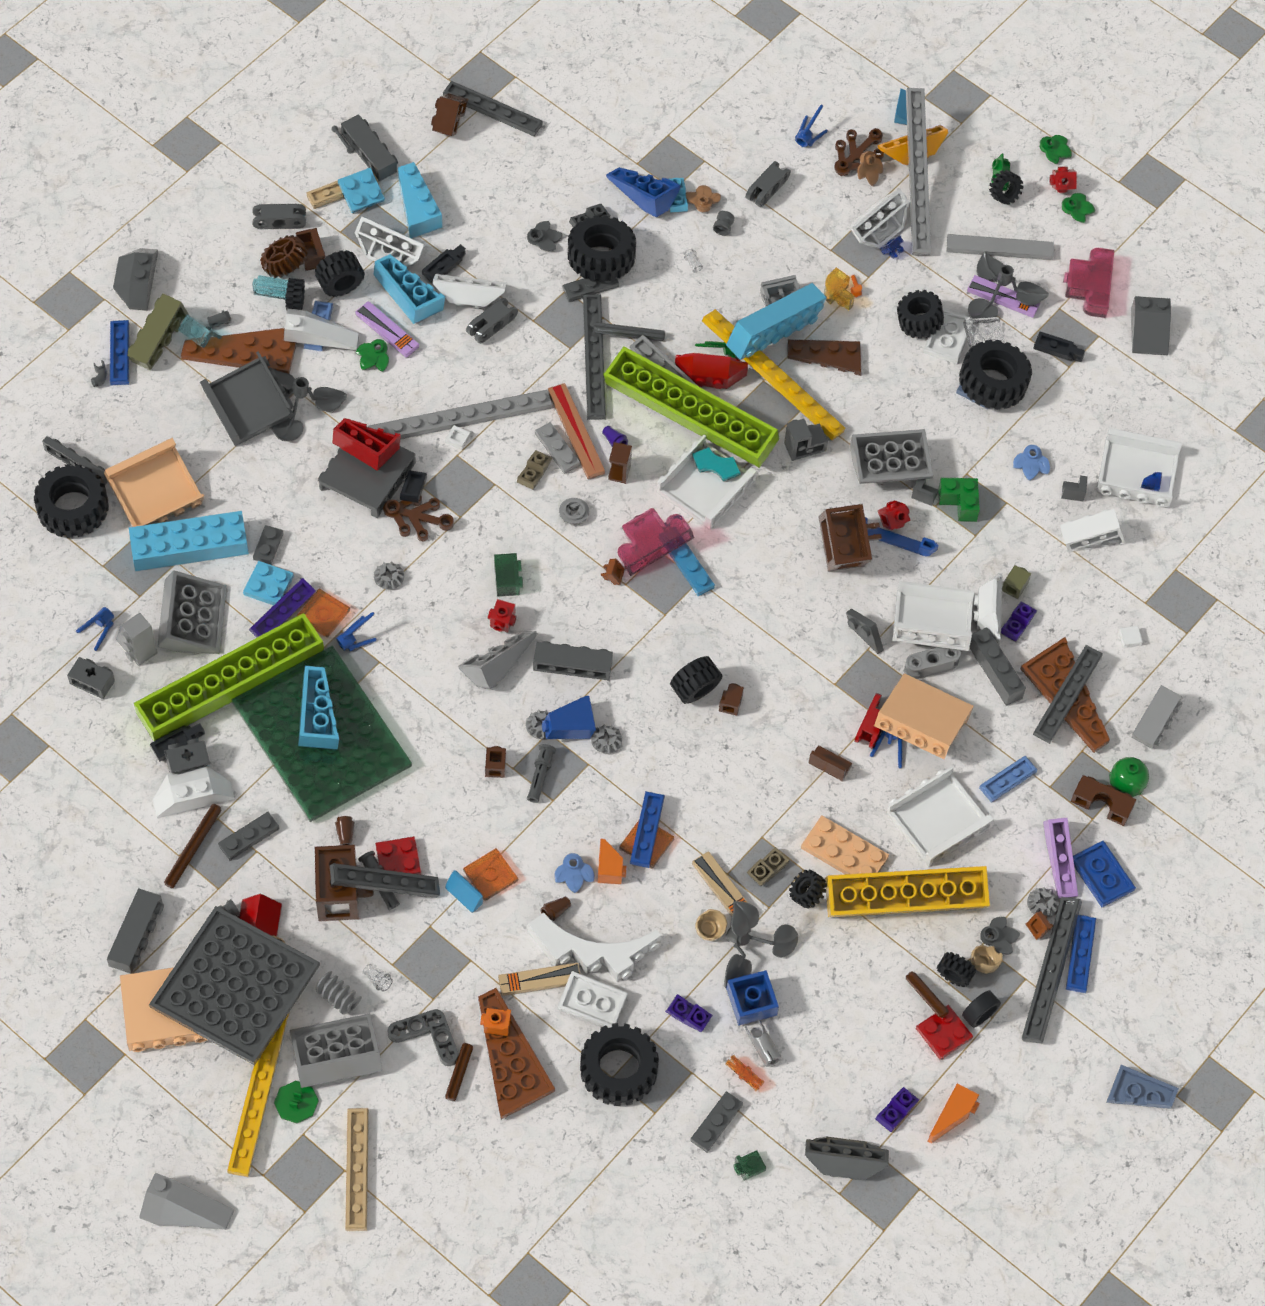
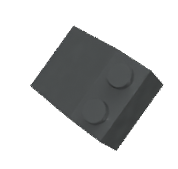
M1134 297L1131 307L1132 353L1169 354L1171 298Z

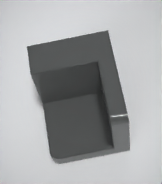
M1080 475L1078 483L1064 481L1061 499L1084 501L1088 476Z
M917 479L911 498L932 506L938 494V489L925 485L926 479Z

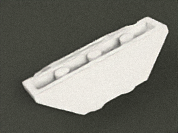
M898 188L876 202L853 221L850 229L859 243L879 249L904 229L907 208H909L910 202L902 190Z
M361 217L355 231L365 257L373 261L391 254L408 267L419 261L425 247L423 243L365 217Z
M435 274L433 279V285L445 296L449 303H454L457 306L472 305L475 308L486 307L502 295L507 286V282Z
M1003 573L996 574L979 587L978 595L974 594L973 606H977V610L973 613V622H976V630L979 631L987 627L998 645L1001 640Z
M207 765L167 774L153 798L157 818L212 804L235 800L230 780Z

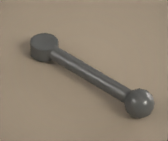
M335 125L332 126V131L338 135L343 144L346 146L347 153H353L354 148L348 145L346 140L338 131V127Z

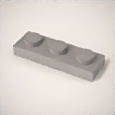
M551 422L535 430V435L564 474L580 466V461Z

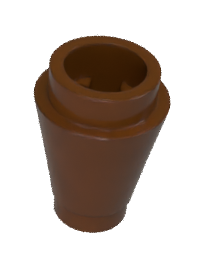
M351 816L338 817L337 822H335L340 845H352L355 822Z
M564 896L563 898L545 903L541 908V914L545 913L550 920L555 921L571 907V902Z

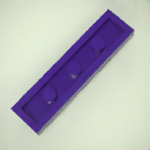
M302 578L249 631L257 638L282 625L316 590Z

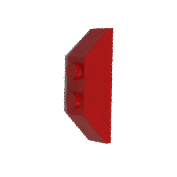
M700 353L676 355L675 365L699 387L728 389L747 376L748 362H742L733 357Z

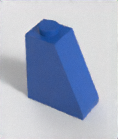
M584 696L549 712L542 722V731L545 732L546 739H590L596 731L590 697Z

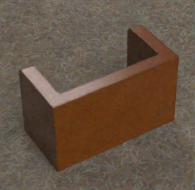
M317 228L296 232V236L304 242L308 252L307 259L303 261L305 271L316 269L317 264L325 258Z
M614 442L609 458L611 469L608 480L626 484L631 467V445Z

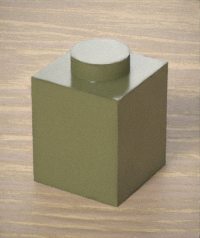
M1014 565L1003 583L1002 591L1019 599L1029 583L1031 573L1023 567Z

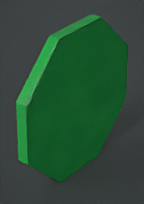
M294 1081L280 1087L274 1105L281 1119L297 1124L314 1115L319 1100L312 1086L301 1088L300 1082Z

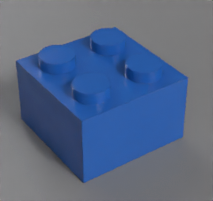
M767 970L728 980L726 990L738 1026L758 1021V1019L763 1020L777 1016L779 1006Z

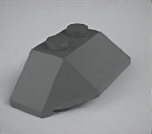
M139 248L118 258L113 289L129 309L148 311L158 256L157 249Z
M828 1136L813 1140L806 1139L805 1156L823 1175L853 1180H866L888 1167L889 1150L882 1149L867 1141Z

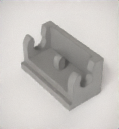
M796 275L761 282L760 294L765 307L800 289Z

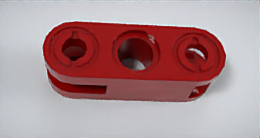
M879 693L875 694L854 740L857 743L861 739L870 742L869 748L871 749L875 746L882 731L874 726L880 711L877 708L882 698V695Z

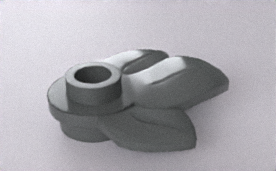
M549 221L539 222L527 234L528 242L532 245H538L544 251L556 250L555 243L562 237L561 232L550 229Z
M996 917L992 919L989 926L982 929L980 933L981 941L986 945L994 946L998 953L1011 954L1013 952L1011 944L1018 939L1020 933L1006 926V917ZM987 935H992L993 939H989Z

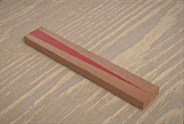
M563 383L548 388L549 396L587 479L605 474V469L566 384Z

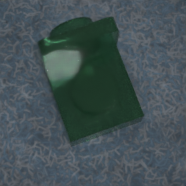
M757 1150L743 1157H740V1155L735 1157L734 1170L738 1176L741 1175L744 1181L766 1171V1166Z

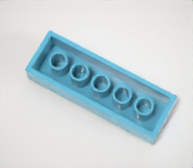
M811 283L737 321L726 346L740 360L745 357H751L758 350L762 351L768 345L776 344L781 338H787L793 332L802 330L806 325L815 323L819 312L824 308L823 304L827 297Z
M242 511L129 527L135 571L249 554Z

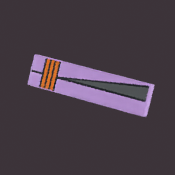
M974 275L967 292L991 301L997 284ZM1000 286L994 303L1034 318L1040 303L1033 306L1024 305L1017 300L1016 291Z
M366 302L355 311L356 316L404 357L407 358L419 348L418 342L371 302Z

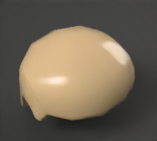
M708 909L697 918L695 929L703 940L714 941L726 932L728 923L725 915L720 911Z
M976 946L971 952V963L977 971L983 974L993 973L1003 962V954H998L994 946Z

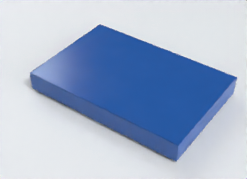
M1104 840L1073 856L1074 868L1101 908L1135 891L1136 887Z

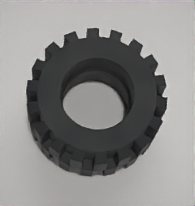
M341 250L326 256L317 264L315 269V276L324 293L333 297L343 296L355 290L362 283L361 281L364 280L365 275L356 255L348 250Z
M915 290L914 293L909 292L907 296L904 295L902 300L898 302L897 314L902 332L904 331L907 336L911 335L912 338L918 337V339H922L925 336L928 338L931 334H936V330L941 329V325L944 323L942 302L938 295H934L931 291L927 292V290Z
M704 656L693 660L681 668L672 678L670 685L684 704H688L710 693L720 683L723 675L711 658Z

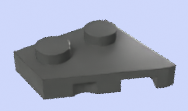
M852 608L848 610L846 615L849 627L877 654L881 653L884 649L877 624Z

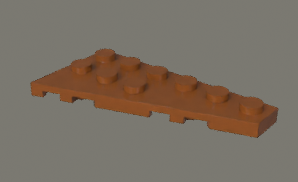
M285 328L184 341L181 359L240 368L257 359L256 352L259 351L262 357L265 356L270 364L268 369L271 367L277 371L290 374L297 343L284 341Z
M1066 637L1021 665L1020 668L1050 704L1075 664L1072 651L1069 650ZM1085 684L1065 721L1092 752L1095 753L1107 745L1110 739L1102 720L1098 717L1096 706L1092 703L1089 690Z
M497 988L478 996L481 1015L486 1013L487 1008L506 1011L508 1009ZM512 1014L508 1036L485 1033L501 1120L555 1092V1087Z

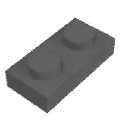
M264 526L253 555V560L272 564L283 536L282 529Z

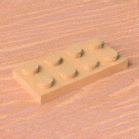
M822 815L801 845V849L844 874L877 873L889 858V854Z

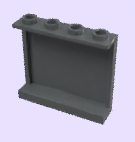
M259 351L256 352L257 359L211 383H208L207 379L200 381L207 398L235 447L294 416L292 412L294 406L290 398H285L284 394L286 392L282 384L278 385L276 383L278 378L274 370L270 371L268 369L270 364L265 356L262 357Z
M400 446V449L377 471L339 448L338 454L335 458H331L328 468L318 478L320 490L323 491L327 487L371 509V516L378 519L385 503L391 500L407 477L408 471L416 464L415 453Z

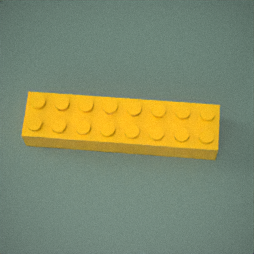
M987 866L828 875L825 877L828 918L979 909L990 906Z

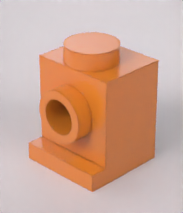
M487 1008L486 1013H482L480 1025L484 1026V1033L508 1036L511 1010Z

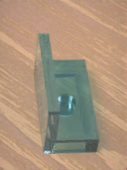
M259 275L257 279L254 278L252 283L253 294L286 300L288 280Z
M188 314L178 329L203 348H205L211 336L218 339L222 338L219 333L205 323Z

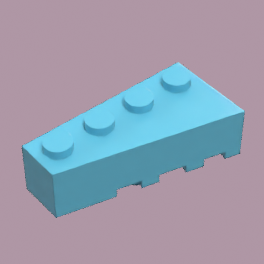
M412 162L398 167V181L409 237L414 238L442 228V214L416 164Z
M391 254L375 261L373 275L413 324L444 309L445 296L434 291V287L430 284L426 285L417 274H412L408 271L407 267Z
M305 666L298 746L338 749L339 735L333 714L325 667Z

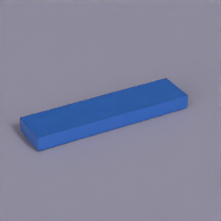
M129 320L110 321V385H129V357L127 356L129 349Z
M645 791L630 859L631 865L650 867L665 795Z
M1078 915L1073 933L1066 990L1086 993L1096 925V918Z

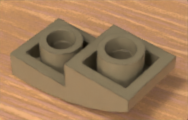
M535 450L527 460L526 467L517 477V483L533 490L547 470L552 457Z
M774 847L763 859L760 858L747 871V874L756 883L763 886L790 861Z

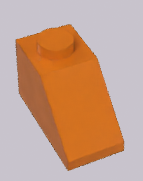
M600 839L598 883L621 884L622 877L626 878L627 866L623 865L622 856L605 839Z

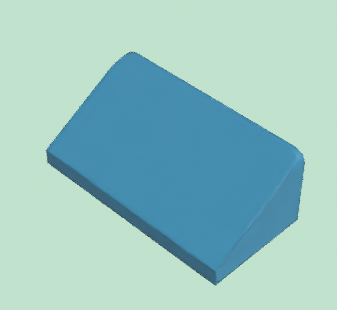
M900 89L894 123L907 125L906 90Z
M454 870L445 888L473 913L483 904V895L461 874Z

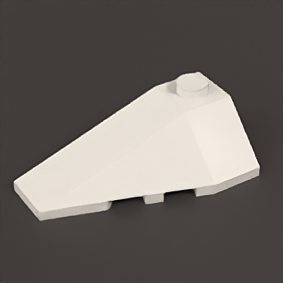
M287 309L284 341L351 350L357 349V332L308 311Z

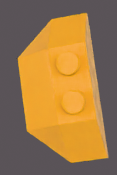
M942 125L926 129L927 159L929 156L936 154L948 134V129ZM908 135L877 145L878 149L903 165H909Z

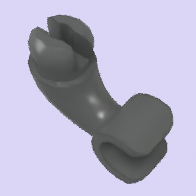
M101 360L102 366L98 367L94 363V369L98 375L91 378L93 387L101 386L106 380L107 373L103 360Z

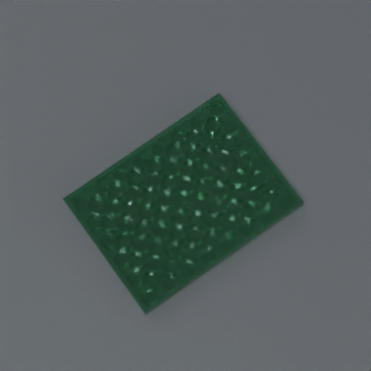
M333 645L232 699V704L309 822L316 820L412 766V762ZM305 666L325 667L333 714L339 735L338 749L298 746Z

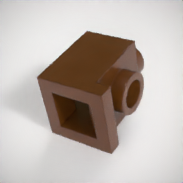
M735 683L729 684L728 689L723 690L719 712L737 716L744 687Z
M500 746L487 747L485 777L505 778L506 748Z

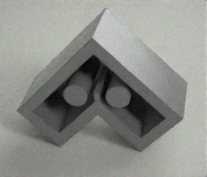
M805 419L792 420L787 423L784 444L792 461L827 450L828 440L820 423L807 426Z

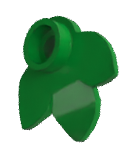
M1045 136L1040 140L1039 147L1041 151L1046 153L1047 159L1052 163L1058 164L1059 157L1071 158L1072 156L1071 149L1066 145L1068 139L1064 136Z
M1074 193L1071 197H1066L1062 201V210L1066 214H1071L1076 221L1085 223V215L1095 212L1094 206L1089 201H1086V195L1082 193Z
M376 339L371 343L361 344L357 348L356 354L362 356L360 359L362 370L369 369L374 365L381 372L387 368L389 363V357L386 354L388 346L384 340ZM377 345L381 346L379 350L375 349Z

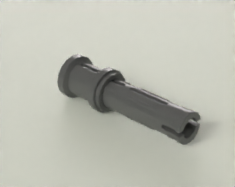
M548 744L539 745L538 759L534 762L536 769L527 796V800L532 803L539 802L547 770L551 768V759L556 752V749Z
M369 851L358 858L365 868L383 870L382 865H379L374 856V851ZM379 891L388 910L394 909L396 905H400L393 892Z

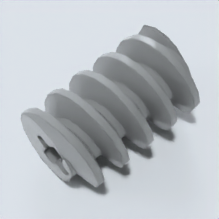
M329 971L318 982L316 992L322 994L324 999H328L329 1004H334V1008L339 1009L341 1014H347L359 1004L362 997L354 998L356 992L353 990L348 993L350 986L347 985L342 988L344 981L341 980L336 983L338 976L335 975L330 978L332 971Z

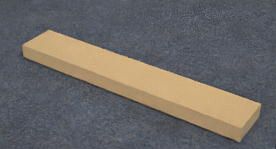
M368 1108L347 1109L346 1231H367Z

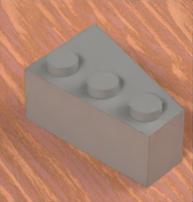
M138 613L120 626L116 641L126 651L125 654L131 662L135 661L139 666L157 654L152 626L141 613Z
M1161 685L1132 733V738L1153 749L1154 745L1158 746L1163 739L1161 734L1164 729L1168 730L1173 721L1171 718L1175 712L1178 713L1183 704L1181 702L1182 696Z

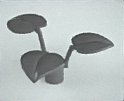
M985 252L978 261L977 275L989 281L993 279L995 281L998 280V284L989 303L982 298L974 299L969 303L968 313L972 320L980 323L993 321L998 315V308L992 304L1001 285L1007 286L1011 282L1014 291L1017 292V300L1024 305H1036L1047 298L1049 293L1042 287L1027 281L1020 282L1017 288L1016 278L1013 277V267L1004 265Z
M269 368L270 371L274 370L278 378L276 383L278 385L282 384L286 393L291 394L293 392L296 396L293 408L294 416L272 427L273 433L281 441H293L301 436L303 423L294 419L299 399L306 397L308 393L312 400H316V407L326 412L338 409L347 398L346 393L330 387H318L312 393V388L309 387V381L306 378L298 377L295 379L288 373Z
M734 901L731 927L728 929L726 937L728 941L735 943L733 947L741 955L735 954L729 960L725 973L724 987L727 988V982L730 979L751 974V961L745 959L746 954L740 946L747 945L751 939L773 945V955L780 958L786 957L793 952L798 942V933L795 928L788 924L779 926L774 933V941L751 936L748 933L751 932V928L758 924L759 912L755 906L747 902Z

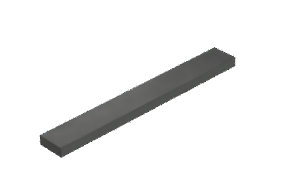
M583 294L587 420H605L603 334L594 332L595 322L602 323L601 294Z
M1061 897L1023 1031L1022 1040L1024 1042L1043 1044L1082 904L1079 898Z

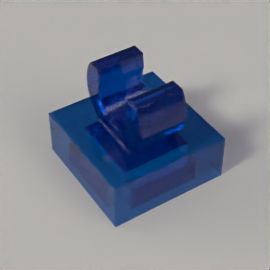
M900 235L894 237L883 245L880 250L883 255L889 252L890 257L894 259L898 257L895 250L899 254L904 252V248L900 245L904 240Z

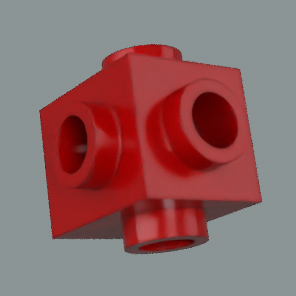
M1058 167L1057 170H1052V175L1049 178L1050 185L1059 193L1068 192V189H1076L1077 171L1068 169V167Z
M896 500L888 502L885 507L877 510L883 527L887 529L902 528L905 526V523L910 521L909 508L906 504Z
M497 599L494 609L491 608L488 614L490 627L499 632H509L510 627H514L516 622V605Z

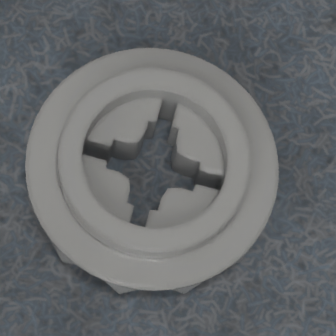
M566 499L560 505V517L564 522L570 523V525H579L581 522L586 521V518L589 516V507L582 499ZM571 510H577V514L571 515Z
M392 561L390 563L383 562L382 565L377 566L374 572L375 583L383 589H395L402 584L404 571L399 564L396 565ZM386 571L392 574V580H390L388 576H385Z
M538 709L537 712L531 713L526 719V729L532 737L537 739L546 738L545 732L542 731V725H537L538 721L543 722L548 715L547 710L540 711Z
M603 724L599 728L596 727V731L591 737V742L597 751L609 754L620 748L622 735L619 729L614 728L613 725L606 726ZM605 733L608 735V737H612L609 740V744H607L606 740L603 739Z
M1045 887L1036 888L1028 896V908L1033 914L1042 911L1044 915L1050 917L1058 910V896L1053 893V890H1048ZM1041 898L1049 900L1046 904L1047 907L1043 903H1039Z

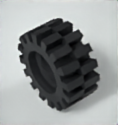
M1002 170L1000 174L996 173V178L993 177L991 179L994 182L989 185L992 187L989 189L990 195L1002 204L1009 205L1010 202L1014 203V199L1018 200L1020 198L1018 194L1022 195L1020 189L1024 188L1021 185L1023 184L1021 177L1008 170ZM1010 181L1009 189L1003 193L1004 185Z
M288 279L285 300L286 310L288 308L303 309L305 297L304 279Z
M809 869L804 870L803 873L799 872V877L795 876V882L790 884L793 887L789 888L791 899L807 909H810V906L812 908L815 907V903L819 904V899L824 898L822 894L827 891L824 889L827 887L826 880Z
M946 952L936 968L940 975L945 977V980L951 981L950 983L952 984L956 983V986L959 987L960 985L967 987L976 973L975 966L970 964L969 960L966 961L965 957H960L959 954H954L953 952Z

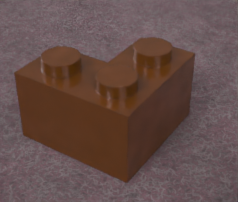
M449 93L437 98L435 103L436 115L432 117L431 121L432 131L449 136L456 135L460 117L465 116L468 99Z

